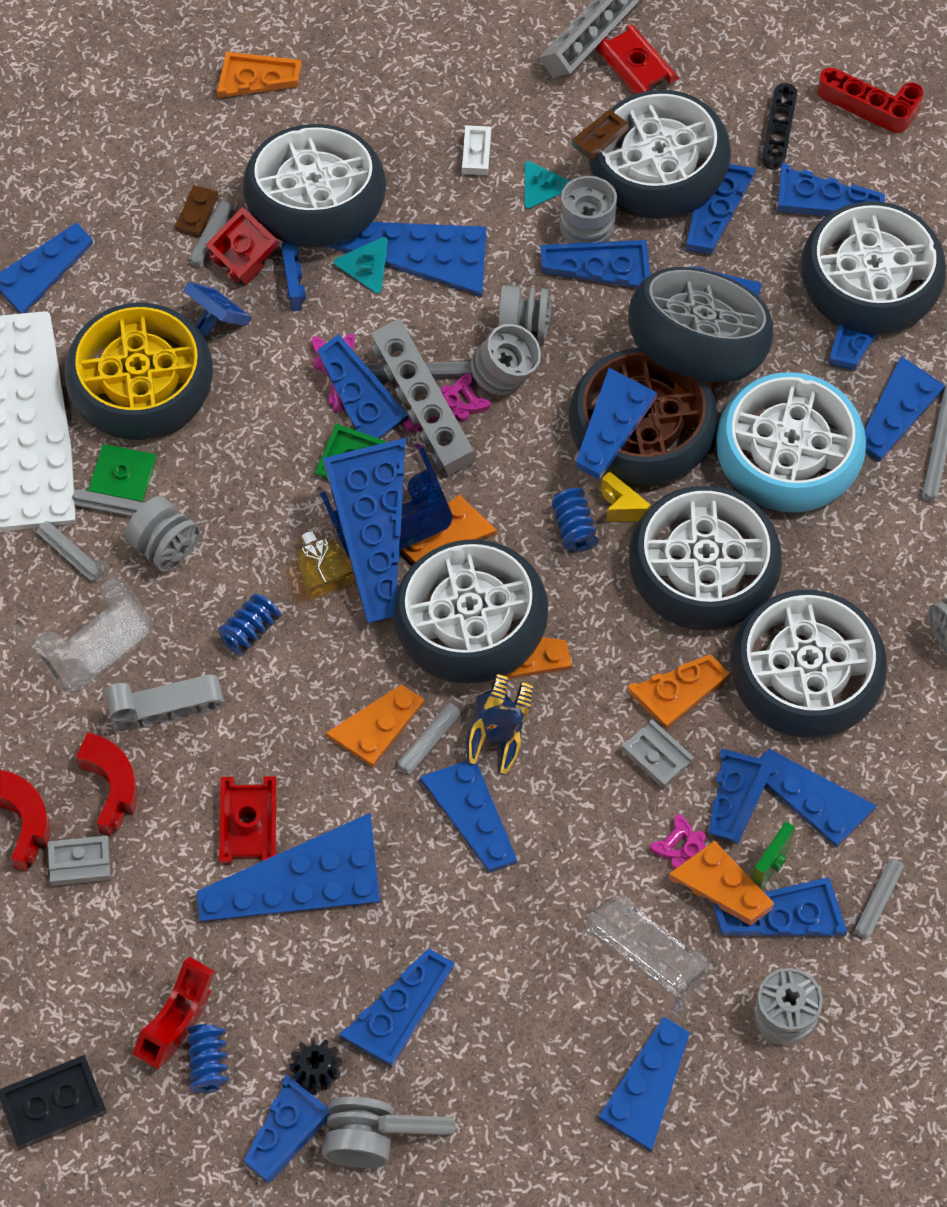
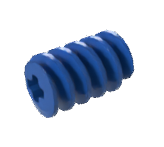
M578 487L564 490L552 500V508L555 510L554 515L557 519V526L560 529V536L563 539V546L569 551L589 550L599 542L598 537L594 536L596 529L592 526L593 519L588 517L591 511L586 507L588 505L587 499L583 498L585 491Z
M253 594L250 597V601L242 604V609H237L234 612V617H229L226 620V625H221L218 628V633L228 648L237 655L242 656L243 653L239 647L242 646L249 649L251 646L247 639L250 638L256 642L259 638L255 631L257 630L264 634L266 628L263 623L272 626L274 621L271 615L280 618L282 614L274 603L266 597Z
M209 1024L190 1026L187 1028V1031L190 1033L187 1041L191 1045L188 1049V1055L192 1058L189 1060V1067L192 1069L189 1079L193 1082L190 1084V1090L195 1093L216 1092L220 1090V1085L229 1082L228 1077L220 1076V1073L228 1070V1065L219 1064V1061L228 1057L227 1053L219 1052V1049L227 1046V1042L218 1040V1037L226 1035V1029L217 1028V1026Z

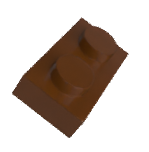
M609 109L572 139V147L589 160H592L629 130L628 122Z
M193 185L175 225L176 231L201 237L218 200V191Z

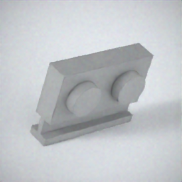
M652 719L646 727L640 729L622 746V751L663 789L694 761V757Z
M108 835L48 841L51 886L111 880Z

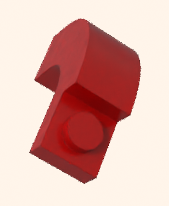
M87 732L76 759L80 769L98 774L110 784V793L97 821V826L100 834L111 837L114 829L119 830L123 823L124 813L122 812L134 814L138 796L137 784L132 766L124 752L110 740Z
M0 769V808L10 810L22 819L21 833L11 860L16 870L27 872L29 864H34L37 859L38 846L48 847L50 839L49 817L40 794L31 783L15 773Z
M190 956L183 961L175 986L164 1007L141 1030L132 1053L134 1056L159 1069L175 1054L189 1033L187 1028L195 1025L212 991L209 990L215 974L214 970Z

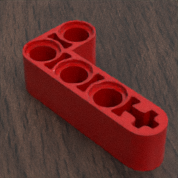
M832 67L821 71L817 93L822 99L893 133H902L908 129L918 114L924 90L919 84L909 82L901 87L896 96H893Z

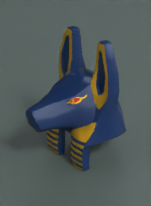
M495 675L491 690L475 698L474 719L468 728L466 737L467 763L475 765L484 739L500 744L498 774L505 775L518 755L521 745V728L530 710L534 687L527 683H520L516 699L512 702L506 694L508 677Z

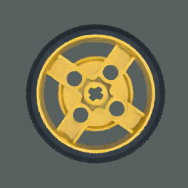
M152 303L123 304L112 307L95 316L82 327L74 338L65 364L66 388L70 399L80 415L98 430L108 435L128 440H146L161 437L174 432L189 422L205 402L210 391L213 375L211 352L198 328L179 312ZM162 338L171 340L181 347L172 349ZM106 347L101 358L94 359ZM185 383L175 394L172 395V393L176 389L177 384ZM106 393L119 406L105 402L96 395Z

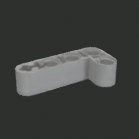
M204 675L132 693L129 684L117 683L107 687L104 692L113 729L119 734L123 733V730L131 728L133 731L152 726L151 723L159 721L162 724L178 720L180 716L187 714L190 717L218 710L225 705L219 679L216 675Z

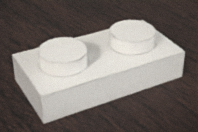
M465 125L462 174L488 175L491 127Z

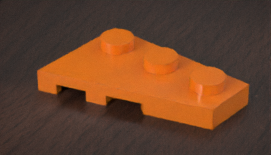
M709 654L680 665L674 671L663 675L659 673L652 676L650 680L640 684L636 682L628 685L627 692L667 730L730 678V673Z
M713 841L669 873V880L676 884L681 883L692 889V893L701 898L704 896L717 903L720 909L750 926L774 908V902L716 841Z

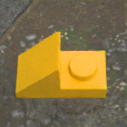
M610 471L602 478V495L609 503L613 504L607 510L606 522L639 521L643 514L651 507L647 501Z

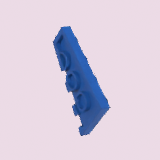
M729 164L726 177L717 192L707 202L694 209L686 250L713 254L753 180L756 168Z
M781 164L777 208L779 212L827 216L833 211L853 203L865 201L885 202V194L854 184L849 187L840 184L837 179L828 177V180L813 176L814 172L805 169L800 172L790 169L791 165Z
M76 222L1 271L0 293L19 314L28 313L30 307L45 295V292L53 283L56 284L62 277V274L69 267H72L93 245V239Z
M647 240L541 245L540 247L542 273L634 288H638L644 279L650 276Z
M839 324L829 364L855 371L877 334L856 332Z
M339 334L317 350V354L356 431L382 439L408 419L407 412Z
M901 356L865 429L866 453L880 462L939 397L946 385Z
M609 368L576 459L575 467L600 480L656 400L657 392Z
M768 749L760 757V759L768 760L774 765L765 786L836 848L877 807V805L771 749Z
M467 761L420 776L422 784L429 790L434 800L444 810L452 824L462 834L469 847L489 873L517 864L516 855L477 761L475 765H470Z
M829 877L764 892L774 902V908L751 926L720 909L717 903L713 906L721 936H846L847 929Z
M428 948L401 974V977L391 987L388 986L369 1008H366L358 1015L357 1020L339 1034V1038L393 1068L454 969L455 962Z
M664 1016L600 1113L598 1119L652 1152L690 1032Z

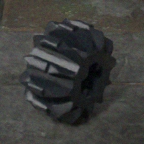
M312 1037L310 1040L311 1046L300 1042L299 1048L301 1052L293 1051L291 1053V1058L294 1062L289 1064L291 1072L295 1073L293 1076L295 1082L303 1081V1088L306 1090L314 1083L315 1090L319 1092L321 1091L322 1082L331 1088L333 1086L331 1077H340L341 1074L338 1067L342 1066V1058L336 1057L338 1054L337 1047L328 1048V1040L324 1039L320 1045H317L316 1038ZM314 1060H319V1068L312 1069Z

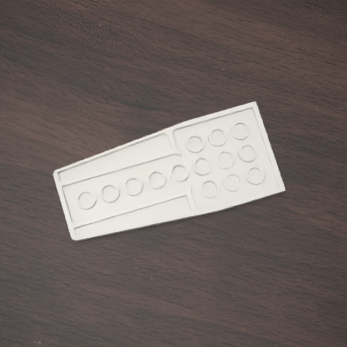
M44 311L0 316V532L39 528V525L45 521H49L54 526L76 524V509L74 498H72L74 493L72 448L50 313Z

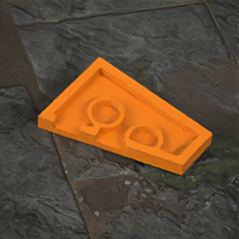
M226 51L217 89V97L224 98L298 87L302 60Z
M459 494L399 541V550L415 564L421 557L437 547L455 541L489 538L497 535V530Z
M542 637L541 642L529 659L505 676L508 679L572 669L567 641Z
M401 684L326 732V737L373 768L425 704V699Z

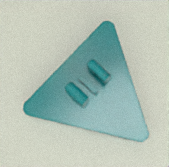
M525 162V208H533L561 195L562 190L570 180L535 163Z
M382 237L335 258L334 264L367 288L379 294L382 291L388 240L386 237Z

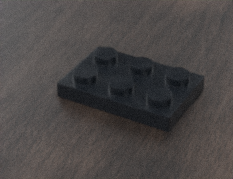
M85 1055L0 1089V1101L19 1150L107 1114Z

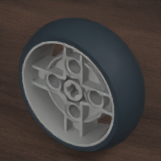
M691 267L661 269L644 279L630 300L628 312L629 328L635 343L653 361L678 374L712 382L739 380L754 372L770 352L773 341V321L767 306L750 289L718 273Z

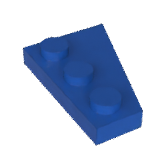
M721 748L720 759L722 760L721 772L717 773L716 782L719 786L717 798L713 800L709 833L715 838L738 844L774 765L768 760Z
M287 1074L282 1082L283 1087L277 1099L274 1098L269 1108L270 1113L263 1127H260L244 1160L246 1166L268 1184L327 1122L328 1116L331 1115L329 1114L328 1107Z

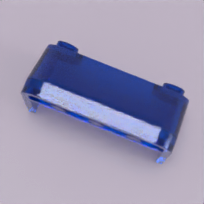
M418 443L414 444L413 448L423 471L412 476L407 485L411 501L402 504L399 550L446 530L451 525L453 519L452 512L424 447ZM321 486L315 489L330 524L349 559L337 511H333Z

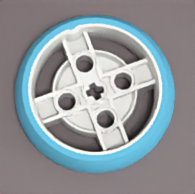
M787 372L758 378L747 384L731 398L717 426L716 447L718 459L725 475L735 489L743 496L771 510L805 512L831 503L845 493L852 485L864 462L866 437L862 420L856 408L839 389L815 376ZM772 406L760 416L751 415L762 408ZM823 417L832 423L839 434L830 432V428ZM741 449L751 451L752 457L759 468L747 459ZM781 464H787L789 467L782 466ZM822 468L832 470L820 477L808 479L817 474Z

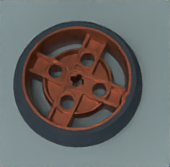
M640 348L621 350L595 363L578 382L569 406V426L578 451H580L596 406H591V404L599 396L609 368L657 392L656 400L603 476L610 471L626 485L638 487L658 486L683 477L704 459L714 441L718 424L716 401L707 381L673 372L653 361ZM674 383L689 393L676 394L673 390ZM697 428L693 435L683 444L672 450L665 451L674 444L682 429ZM644 439H650V440H652V441H651V442H647V441H644Z

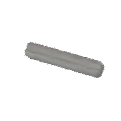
M224 200L219 202L189 257L192 266L201 268L211 252L205 244L226 224L233 211L231 203Z
M79 489L75 490L72 495L75 506L132 517L145 504L143 502Z
M49 521L39 525L37 529L38 535L87 579L94 582L101 577L102 568Z
M448 703L398 761V768L401 771L410 774L460 716V710L457 706Z
M893 858L888 861L856 926L855 934L864 939L870 938L904 868L902 862Z
M385 1115L380 1116L378 1119V1129L382 1133L447 1135L453 1134L456 1130L454 1126L455 1120L452 1117Z

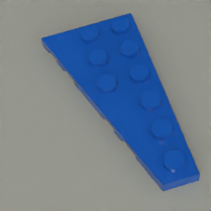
M406 438L323 458L367 624L394 617V604L398 584L397 574Z
M371 813L198 890L200 922L380 903Z

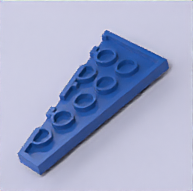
M372 222L357 236L342 243L327 246L349 253L382 237H386L388 247L385 264L418 277L451 285L452 288L458 290L463 289L472 292L479 297L483 296L486 227Z

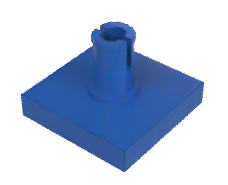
M188 282L183 292L205 308L195 324L203 335L209 336L218 319L223 322L244 326L252 319L251 315L214 287Z

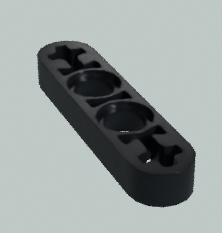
M782 83L776 86L772 100L762 155V163L772 170L781 168V164L785 163L797 99V89L789 83ZM783 93H788L786 104L781 103ZM785 113L789 118L779 120L775 117V114ZM774 133H780L785 138L783 140L777 141L774 140L771 137V135ZM773 148L778 149L776 160L771 159Z

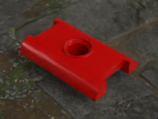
M627 25L626 32L609 41L605 37L596 46L595 50L634 95L649 91L650 86L663 79H666L669 84L679 80V76L634 25Z
M263 776V784L234 785V777H220L219 862L224 865H233V859L262 858V861L275 856L277 776ZM245 814H252L256 817L250 823H244L240 820Z

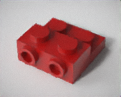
M242 207L205 245L212 251L209 257L219 267L225 264L229 268L226 273L236 283L241 280L247 285L265 267L262 262L280 243Z

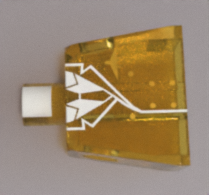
M313 531L307 532L300 537L303 548L296 551V560L308 602L356 583L350 559L334 538L328 537L319 541L316 533Z

